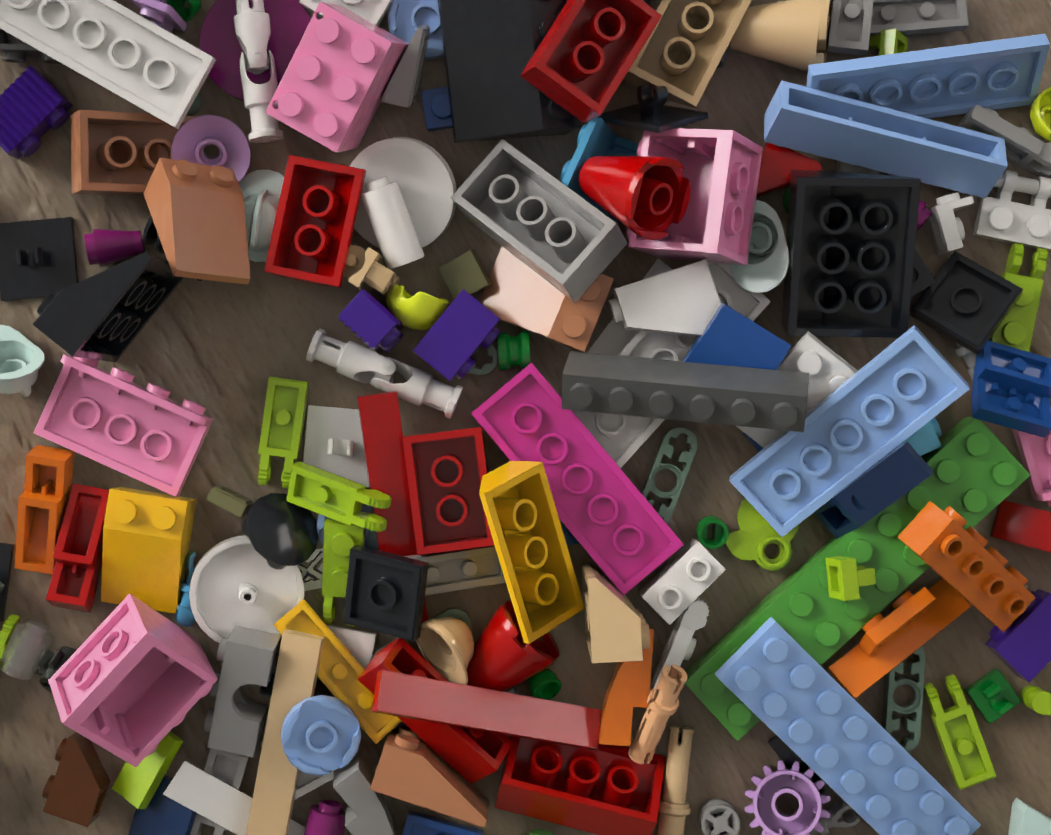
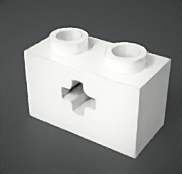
M692 538L639 593L670 625L726 569L699 541Z

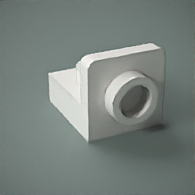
M959 192L937 198V206L929 209L932 215L928 221L938 255L964 247L962 240L965 239L964 226L959 217L955 218L954 211L968 207L975 202L973 196L961 199Z

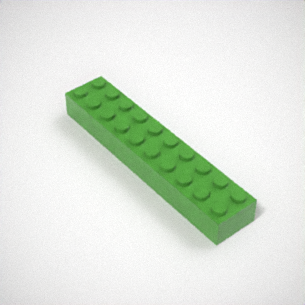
M972 417L961 419L939 439L942 447L921 456L934 471L930 477L861 527L837 539L832 536L685 670L688 676L685 684L737 741L752 729L760 719L714 673L770 617L821 666L859 632L866 623L880 613L929 568L920 557L898 538V535L929 501L943 511L948 506L953 508L967 521L963 527L966 530L969 526L972 528L976 526L1031 476L981 420ZM844 556L856 558L857 566L875 568L876 584L859 587L860 599L843 601L830 598L826 557Z

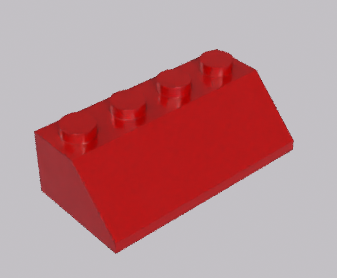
M511 736L513 744L506 755L494 808L598 835L652 834L657 824L666 756L654 753L653 759L649 764H646L644 760V764L641 765L631 760L628 754L630 747L603 745L598 742V749L589 750Z

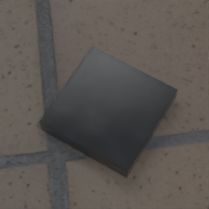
M954 251L935 276L934 280L936 283L927 287L912 307L910 316L978 355L1019 300L1023 289Z
M360 545L352 547L350 549L343 623L415 642L420 638L429 563Z

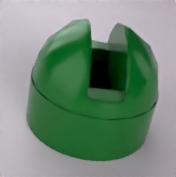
M201 0L166 1V4L172 6L185 22L192 20L201 8ZM186 2L189 4L188 9L184 7Z
M705 516L698 522L696 527L697 538L705 548H720L728 540V528L719 517ZM713 523L712 539H708V524Z
M544 669L527 680L528 689L532 696L545 700L555 697L562 686L556 674L550 669Z

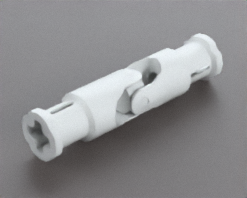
M236 0L237 15L234 17L236 37L243 50L239 62L244 106L250 112L252 132L248 135L249 142L267 143L282 140L284 132L279 130L278 120L265 113L278 87L274 56L271 50L267 52L268 40L271 35L270 17L268 13H265L263 0H251V8H249L248 0ZM270 68L271 78L267 83L255 84L250 81L246 71L253 74H261Z
M321 328L316 331L306 355V360L309 362L314 360L320 361L336 368L337 373L362 383H369L381 391H396L398 398L419 407L425 404L444 412L445 417L451 419L463 390V387L460 385L452 387L433 379V374L396 359L381 356L377 352L355 342L349 341L345 343L325 335V330ZM395 371L403 375L407 382L393 384Z

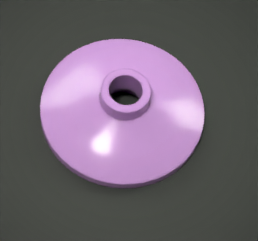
M201 115L188 120L177 131L172 142L171 158L173 160L182 159L191 163L210 166L219 165L233 169L239 183L249 168L251 151L246 135L234 122L218 115ZM213 144L218 147L219 153L211 157L205 153L204 148L207 145Z

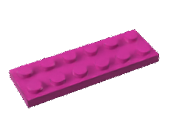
M532 362L471 413L510 461L543 462L559 519L623 595L684 545L573 411L562 409V398Z

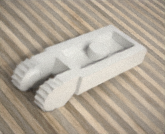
M699 597L677 617L651 678L650 691L657 686L664 666L669 665L671 669L672 664L681 666L683 659L688 661L691 658L697 642L695 638H692L695 630L705 627L706 617L709 616L708 613L710 612L708 610L709 606L706 605L707 603L703 602L702 599L700 600Z

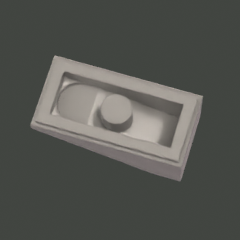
M422 25L417 28L381 98V102L406 108L417 102L431 29L429 26Z

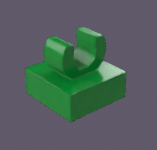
M996 668L964 689L983 719L989 724L1021 703V700L1005 677Z

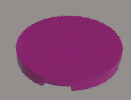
M217 0L206 14L202 23L199 49L216 59L208 74L215 84L228 95L244 102L239 62L243 50L236 37L234 17L237 15L236 0ZM248 0L249 8H251V0ZM263 0L265 13L269 14L271 26L267 52L271 50L274 56L278 85L311 20L306 10L297 0ZM270 68L261 74H253L246 71L250 81L255 84L267 83L271 78Z

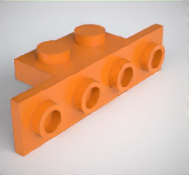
M943 578L928 590L924 587L915 595L910 590L904 593L891 605L895 609L885 618L879 613L866 623L862 628L865 631V635L859 644L828 667L827 670L854 699L859 697L971 607Z

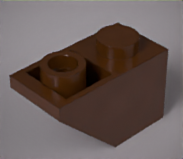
M75 732L68 739L64 738L58 747L55 760L60 763L56 775H51L44 787L42 797L46 798L47 801L43 812L88 827L99 816L110 779L91 740Z

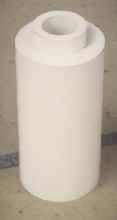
M387 176L364 184L367 192L361 194V199L387 268H396L424 257V252L398 182L389 183Z

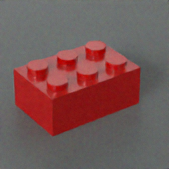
M568 0L520 77L580 121L586 123L602 114L662 15L643 0Z
M483 427L402 437L417 555L495 546L479 495L482 476L488 473Z

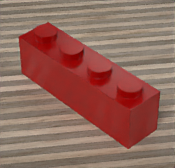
M402 638L396 639L377 652L357 679L373 695L375 694L377 672L380 670L449 682ZM398 717L470 784L497 771L513 744V741L507 735Z

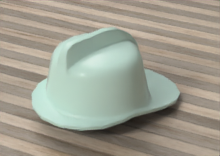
M269 169L251 172L239 182L244 195L249 260L254 262H265L267 259L284 180L283 175Z
M756 200L747 265L729 264L735 281L744 290L754 293L768 292L777 287L786 277L790 265L789 249L782 222L774 208L766 202Z
M0 325V394L19 393L23 397H28L31 394V386L34 385L38 378V369L41 368L45 361L44 352L19 331L10 326Z

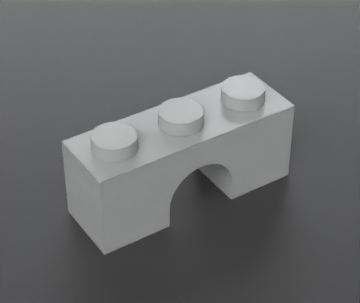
M235 625L229 637L221 639L217 652V661L222 662L221 673L215 674L218 680L213 684L210 696L216 697L214 709H209L204 725V731L210 732L207 748L254 757L262 741L268 706L250 701L242 692L241 686L255 684L267 687L275 672L281 635Z

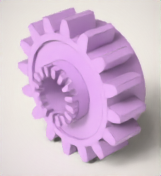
M778 760V770L773 771L766 764L763 766L765 774L763 779L756 775L751 778L753 783L758 786L756 790L747 789L745 791V795L753 799L752 804L744 807L745 812L755 814V818L750 822L751 828L760 825L764 829L761 835H811L810 831L813 829L822 833L824 827L819 822V818H830V812L821 807L823 803L831 801L830 795L820 794L819 792L825 785L824 780L813 782L811 777L814 771L809 768L805 773L800 772L799 761L796 760L791 769H786L783 760ZM783 793L793 794L798 799V809L791 814L781 812L776 804V799L779 795Z

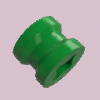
M522 331L518 336H509L506 332H501L498 335L500 371H508L511 367L516 366L523 370L530 364L529 331Z

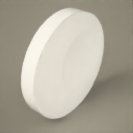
M392 137L368 146L351 163L350 167L366 170L364 184L387 176L389 183L398 182L422 248L436 240L449 226L456 209L455 203L450 198L457 191L455 178L445 159L428 144L413 138ZM364 184L362 188V193L367 192ZM360 198L354 228L365 240L380 248Z
M246 535L235 536L214 545L199 560L190 582V606L200 628L218 643L221 642L223 637H229L235 625L281 635L273 625L304 599V582L298 565L286 566L281 570H276L270 567L267 560L254 549Z

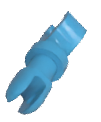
M192 549L186 556L187 580L181 584L180 590L183 591L181 605L178 604L175 615L176 621L183 627H189L195 622L189 599L190 582L195 569L193 559L196 556Z

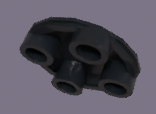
M270 493L259 498L249 509L248 516L242 523V531L249 538L254 549L267 560L270 567L276 570H281L286 566H296L307 561L316 550L319 538L316 527L317 522L311 511L287 502V494Z

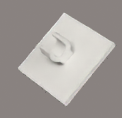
M308 405L303 463L369 488L358 409Z

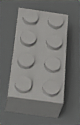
M503 139L450 197L466 219L574 303L578 301L627 245V241L616 222Z

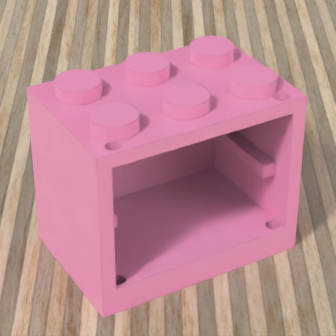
M319 2L265 113L336 153L357 149L409 43L343 6ZM322 12L324 17L319 20L317 17L318 13Z
M674 128L660 133L644 130L643 139L638 144L637 156H665L681 162L685 168H681L683 176L690 181V199L681 221L678 224L672 223L665 230L669 234L663 238L649 240L638 236L627 227L628 247L660 259L695 262L706 259L708 263L747 265L763 147L734 130Z
M129 594L48 681L62 724L137 767L146 756L151 755L156 750L159 742L169 731L183 721L186 713L198 700L205 697L211 691L213 684L218 679L197 638L132 594Z

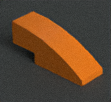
M36 445L26 455L24 492L18 497L15 569L53 575L56 564L53 555L71 493L75 452L72 450Z
M648 624L650 649H642L643 661L618 662L614 669L601 708L599 744L631 746L633 707L648 708L647 697L651 684L654 628L651 624Z

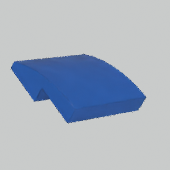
M721 303L701 337L698 336L683 362L776 370L792 345L724 303Z
M988 341L976 356L972 385V418L1045 438L1051 431V358Z

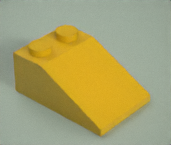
M126 487L109 489L103 526L101 602L120 604L129 594H132L156 611L176 614L177 606L181 603L182 591L180 588L185 578L186 556L190 548L197 499L181 496L175 497L169 494Z

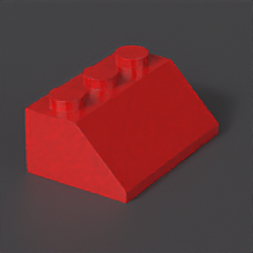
M289 155L264 272L285 279L341 288L366 170Z

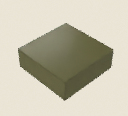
M475 249L469 250L438 268L453 299L458 296L462 289L473 295L492 284Z
M223 485L212 487L206 498L207 501L239 517L248 515L249 509L253 505L251 499Z

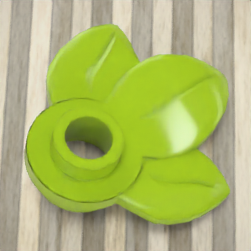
M747 499L742 500L737 513V523L740 530L729 533L728 540L726 541L727 548L738 559L755 560L760 567L766 570L775 571L783 568L790 561L792 555L790 541L798 532L799 524L781 537ZM772 543L776 544L778 547L777 555L773 558H768L765 555L766 546Z

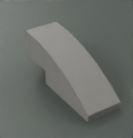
M358 753L348 765L342 769L339 767L333 772V788L349 806L345 809V827L352 835H396L393 818L385 795L370 790L374 774Z

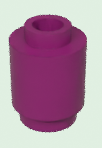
M327 799L320 800L319 804L311 805L304 835H344L346 827L345 811L342 810L343 805L337 801Z

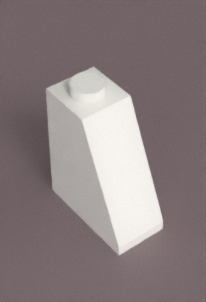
M706 259L616 288L613 291L614 299L609 300V306L615 322L622 321L624 329L701 337L721 305Z

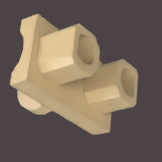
M350 245L344 277L348 278V282L359 290L364 289L368 293L373 288L387 297L390 287L398 285L401 280L395 272L385 267L384 258L378 252L369 247L365 251L360 246Z

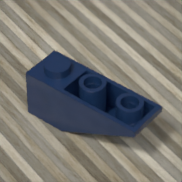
M905 442L893 449L817 509L814 515L837 539L864 525L930 477L934 471L908 442Z

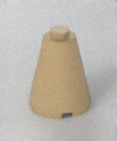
M784 0L750 6L747 8L731 39V49L808 72V65L826 63L829 30L828 16H830L832 0Z

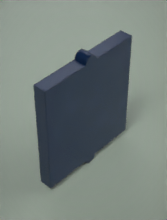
M165 775L147 808H136L128 835H190L197 813L163 795L173 778Z

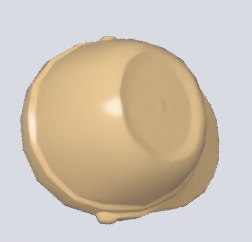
M442 617L423 622L420 638L416 642L424 658L449 682L467 685L468 674L466 669L474 655V641L468 625L454 617Z

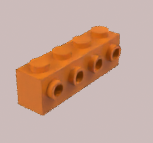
M929 501L898 535V538L976 610L1001 631L1005 632L1036 598L1024 587L1028 579L1011 565L1005 569L1004 566L1009 561L991 546L986 550L984 546L988 541L970 526L965 530L963 527L967 521L953 508L948 506L943 511Z

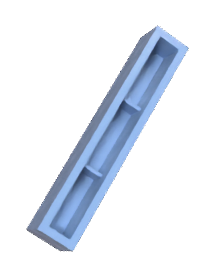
M781 80L764 114V142L884 172L889 175L920 178L921 182L981 198L987 197L1008 167L1004 138Z

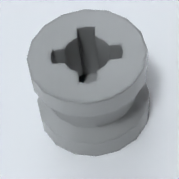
M712 798L700 807L698 822L704 835H738L740 819L734 807L727 800ZM723 812V814H722L721 816H716V817L713 816V815L721 814V813Z

